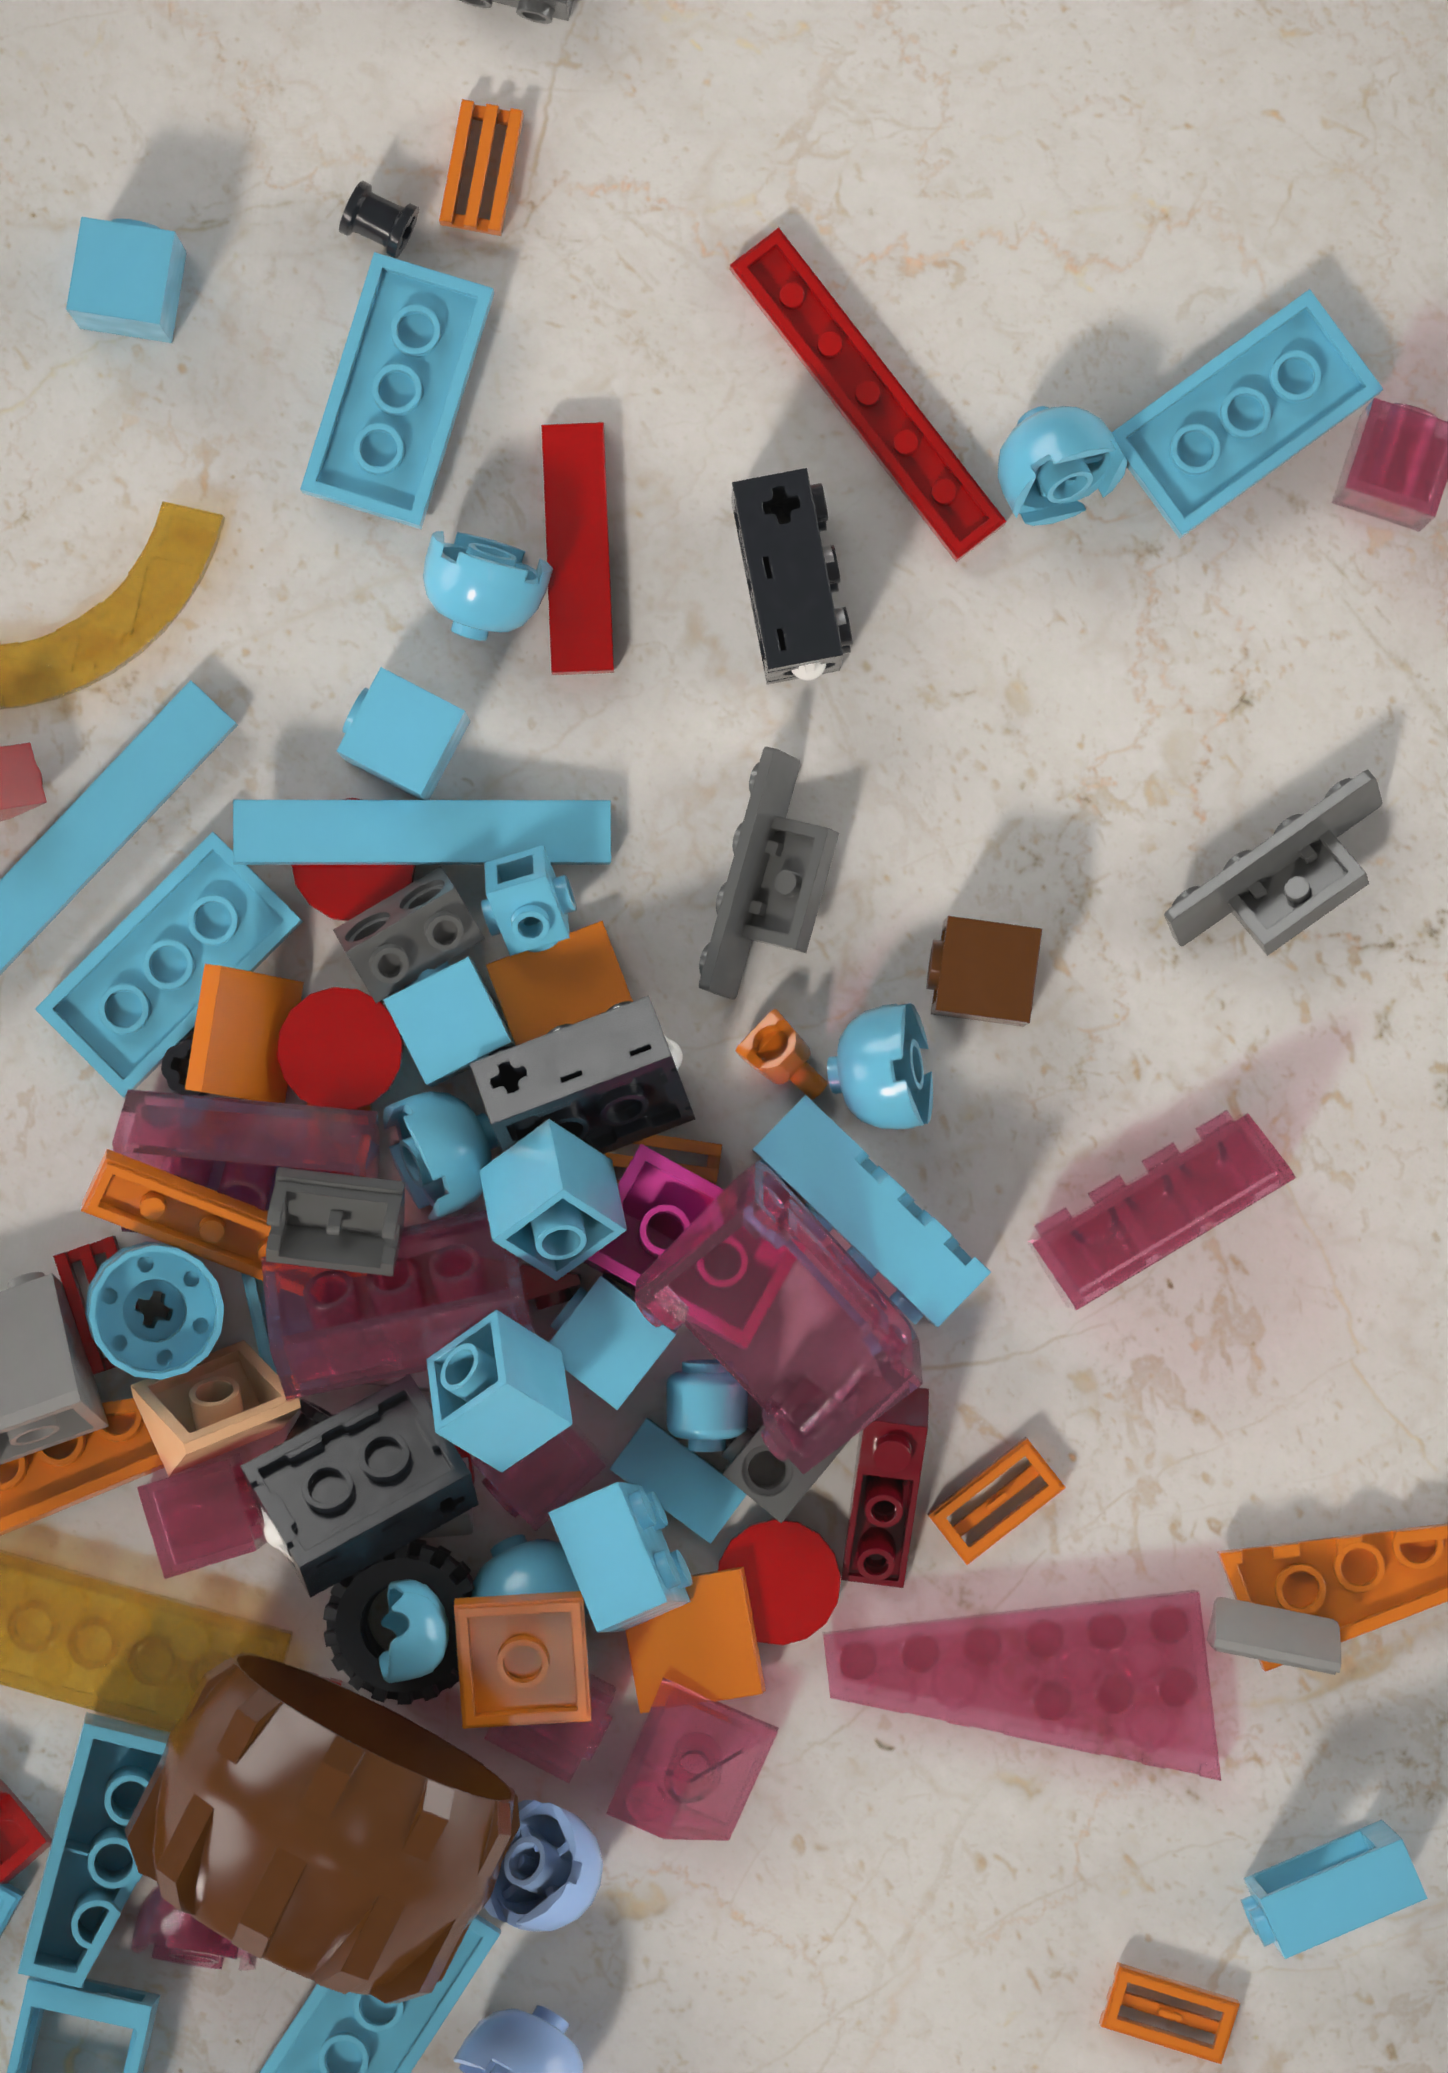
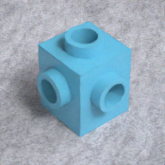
M544 845L484 863L487 899L481 900L483 915L492 936L502 934L510 956L525 951H544L553 947L558 941L570 938L568 913L577 910L575 897L567 876L556 877Z

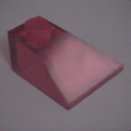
M663 1678L615 1785L606 1814L663 1839L729 1841L779 1728L721 1702H713L677 1683Z

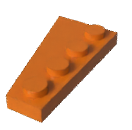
M134 1398L102 1403L109 1424L108 1427L0 1465V1536L165 1468Z
M1448 1523L1217 1551L1236 1600L1334 1619L1340 1627L1341 1642L1448 1602ZM1259 1660L1265 1672L1283 1665Z

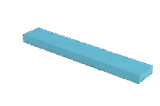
M191 680L0 880V975L238 726L231 717Z
M233 800V865H484L485 862L544 845L551 865H609L611 863L610 800Z

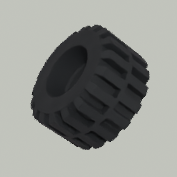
M416 1539L335 1584L330 1591L329 1602L325 1606L323 1620H326L327 1630L324 1632L326 1647H331L334 1655L331 1660L338 1672L343 1670L349 1676L348 1684L359 1691L360 1688H363L372 1693L371 1699L383 1703L386 1699L398 1700L397 1705H409L414 1700L422 1698L428 1701L438 1697L440 1692L447 1688L451 1689L459 1682L454 1601L455 1598L471 1597V1591L475 1589L473 1585L474 1580L469 1574L471 1569L463 1560L458 1562L450 1555L452 1551L441 1545L438 1548L427 1545L426 1540ZM404 1579L416 1580L427 1585L444 1606L449 1622V1641L443 1660L433 1672L411 1680L388 1683L383 1679L379 1665V1657L386 1650L377 1643L371 1633L368 1622L369 1610L377 1595L388 1588L391 1582Z

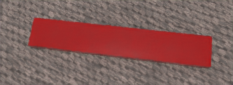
M777 228L730 264L729 270L956 562L1006 524L1005 518L780 228Z

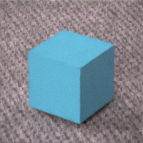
M81 217L66 306L67 312L79 328L172 343L187 255L176 232L160 229L155 225L131 219H112L107 221Z
M380 667L370 688H364L353 704L344 723L342 732L345 735L337 752L346 762L419 800H430L471 721L465 710Z
M469 957L451 966L447 961L435 969L424 970L418 979L406 985L405 989L383 999L425 1084L434 1087L470 1069V1063L487 1057L499 1048L515 1046V1042L474 961Z
M550 1119L479 1170L492 1241L556 1281L627 1231L613 1161Z
M602 1274L589 1292L580 1287L556 1317L550 1327L557 1331V1333L549 1343L562 1351L564 1369L618 1410L676 1336L677 1331L606 1275Z
M498 1310L489 1314L426 1359L435 1433L500 1472H504L573 1424L562 1351Z

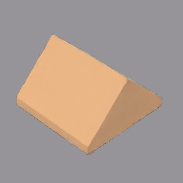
M244 1340L210 1353L208 1357L187 1373L163 1380L147 1378L130 1385L132 1396L168 1476L282 1430L301 1408L299 1396Z

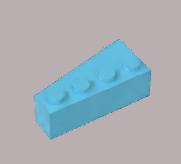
M805 1095L752 1149L761 1158L753 1168L779 1193L789 1185L806 1201L798 1212L824 1237L832 1229L841 1235L851 1245L843 1255L869 1281L879 1272L896 1289L888 1299L915 1325L924 1316L931 1324L938 1328L991 1273L976 1257L972 1259L943 1225L927 1211L922 1210L915 1204V1200L879 1165L876 1166L868 1158L869 1155L808 1096Z
M86 1712L20 1957L18 1974L81 1988L120 1917L124 1905L137 1882L142 1877V1874L138 1872L125 1828L163 1755L170 1732Z

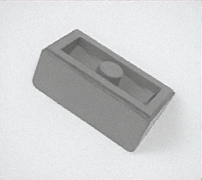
M1217 1597L1214 1601L1207 1642L1215 1651L1336 1675V1672L1340 1673L1342 1664L1340 1627L1334 1619L1226 1597Z

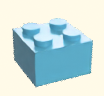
M616 1482L548 1512L597 1632H623L691 1602L685 1588L693 1584L692 1577L680 1551L670 1552L661 1531L662 1528L668 1526V1520L664 1508L654 1491L646 1494L642 1485Z

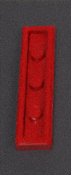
M604 422L541 425L547 562L553 568L548 584L552 675L614 673Z

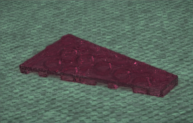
M1198 1590L822 1632L830 1698L903 1714L910 1713L939 1719L955 1725L1000 1732L1007 1736L1096 1755L1113 1756L1141 1762L1148 1766L1179 1770L1221 1781L1201 1602Z

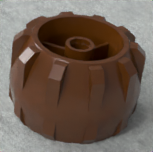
M242 1652L236 1654L233 1658H228L203 1675L184 1714L169 1735L163 1755L125 1828V1833L138 1872L156 1880L160 1888L161 1897L180 1912L190 1914L211 1930L230 1940L231 1944L248 1953L311 1979L320 1986L343 1994L351 1992L372 1995L385 2004L401 2003L432 1993L436 1983L442 1981L471 1922L480 1913L492 1895L502 1861L520 1827L518 1796L515 1791L495 1773L485 1767L483 1763L403 1715L321 1676L257 1654Z

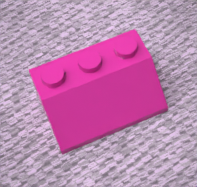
M640 1144L618 1183L627 1231L583 1263L742 1351L747 1347L807 1236Z

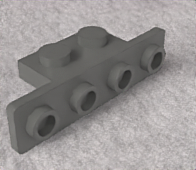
M764 747L760 762L754 766L749 780L750 799L744 820L737 827L733 837L732 848L734 857L727 882L722 885L717 895V919L712 937L703 949L699 962L701 974L699 988L733 1000L738 994L752 941L807 953L839 836L838 832L830 828L786 818L800 768V760L776 748Z
M1365 770L1355 778H1346L1339 781L1327 792L1321 802L1304 814H1295L1284 820L1276 828L1273 836L1253 850H1244L1233 856L1226 863L1222 872L1202 886H1194L1182 892L1175 899L1172 907L1164 914L1176 942L1180 946L1186 945L1232 912L1268 956L1369 884L1366 872L1340 843L1337 837L1380 808L1383 804L1377 780L1369 770Z

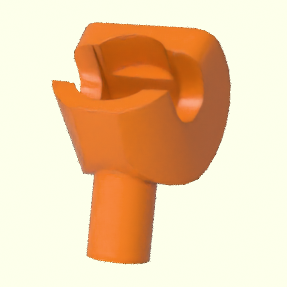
M777 1009L770 1011L735 1050L745 1062L773 1083L780 1085L790 1080L811 1100L818 1097L828 1084L807 1062L811 1056L809 1046Z

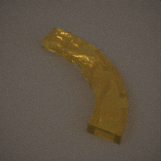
M162 501L156 524L145 548L128 572L129 575L102 603L99 602L79 618L56 629L53 633L21 643L0 644V709L27 707L75 693L117 672L142 654L168 629L186 607L201 583L216 551L226 518L221 514Z

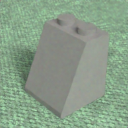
M31 1272L18 1276L8 1283L9 1289L0 1292V1465L109 1426L63 1284L53 1274L45 1276L43 1272Z

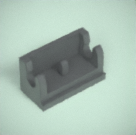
M278 1167L267 1216V1225H271V1230L266 1247V1262L393 1276L404 1230L405 1182Z

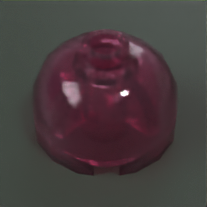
M159 1886L154 1887L141 1904L131 1945L133 1952L140 1954L150 1944L154 1945L152 1958L161 1961L222 1970L224 1957L231 1959L240 1958L238 1971L256 1969L258 1957L231 1944L230 1940L211 1930L190 1914L180 1912L161 1897Z

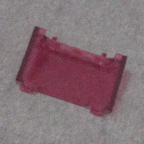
M756 1161L739 1174L636 1281L635 1302L643 1316L655 1327H660L664 1324L672 1330H677L682 1325H685L762 1407V1418L765 1428L761 1430V1437L771 1453L780 1461H786L789 1458L803 1474L923 1384L920 1343L908 1319L767 1165L760 1161Z

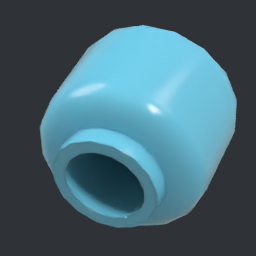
M699 1359L682 1361V1370L671 1374L666 1382L667 1429L675 1437L688 1439L689 1451H725L726 1439L735 1438L747 1430V1379L743 1374L732 1370V1361Z

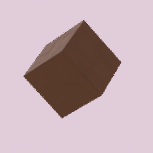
M947 916L943 921L941 940L933 939L930 952L926 989L934 990L931 1014L1021 1027L1029 1024L1042 928Z

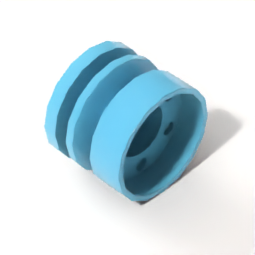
M146 1241L121 1248L100 1265L88 1286L85 1315L91 1337L113 1365L134 1377L163 1380L189 1372L208 1357L222 1331L224 1303L217 1280L202 1261L177 1247L165 1243ZM153 1291L162 1292L161 1302L169 1308V1313L166 1318L156 1316L151 1325L143 1324V1313L135 1309L138 1299L149 1300Z

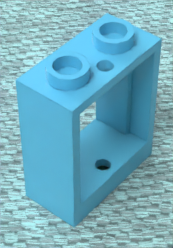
M1379 1820L1245 1877L1244 1880L1251 1896L1241 1899V1903L1255 1935L1259 1936L1263 1946L1265 1947L1273 1943L1284 1959H1287L1428 1898L1403 1839L1383 1820Z
M30 1976L26 1984L7 2073L31 2072L44 2010L133 2029L123 2073H143L160 1995L87 1978L81 1988Z

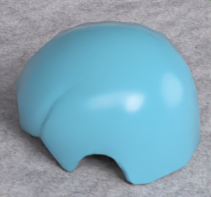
M404 1579L393 1581L389 1584L387 1593L389 1613L381 1620V1625L392 1630L397 1638L390 1643V1649L383 1652L379 1657L383 1679L388 1683L411 1680L433 1672L443 1660L449 1641L448 1618L445 1608L437 1595L427 1585L416 1580Z

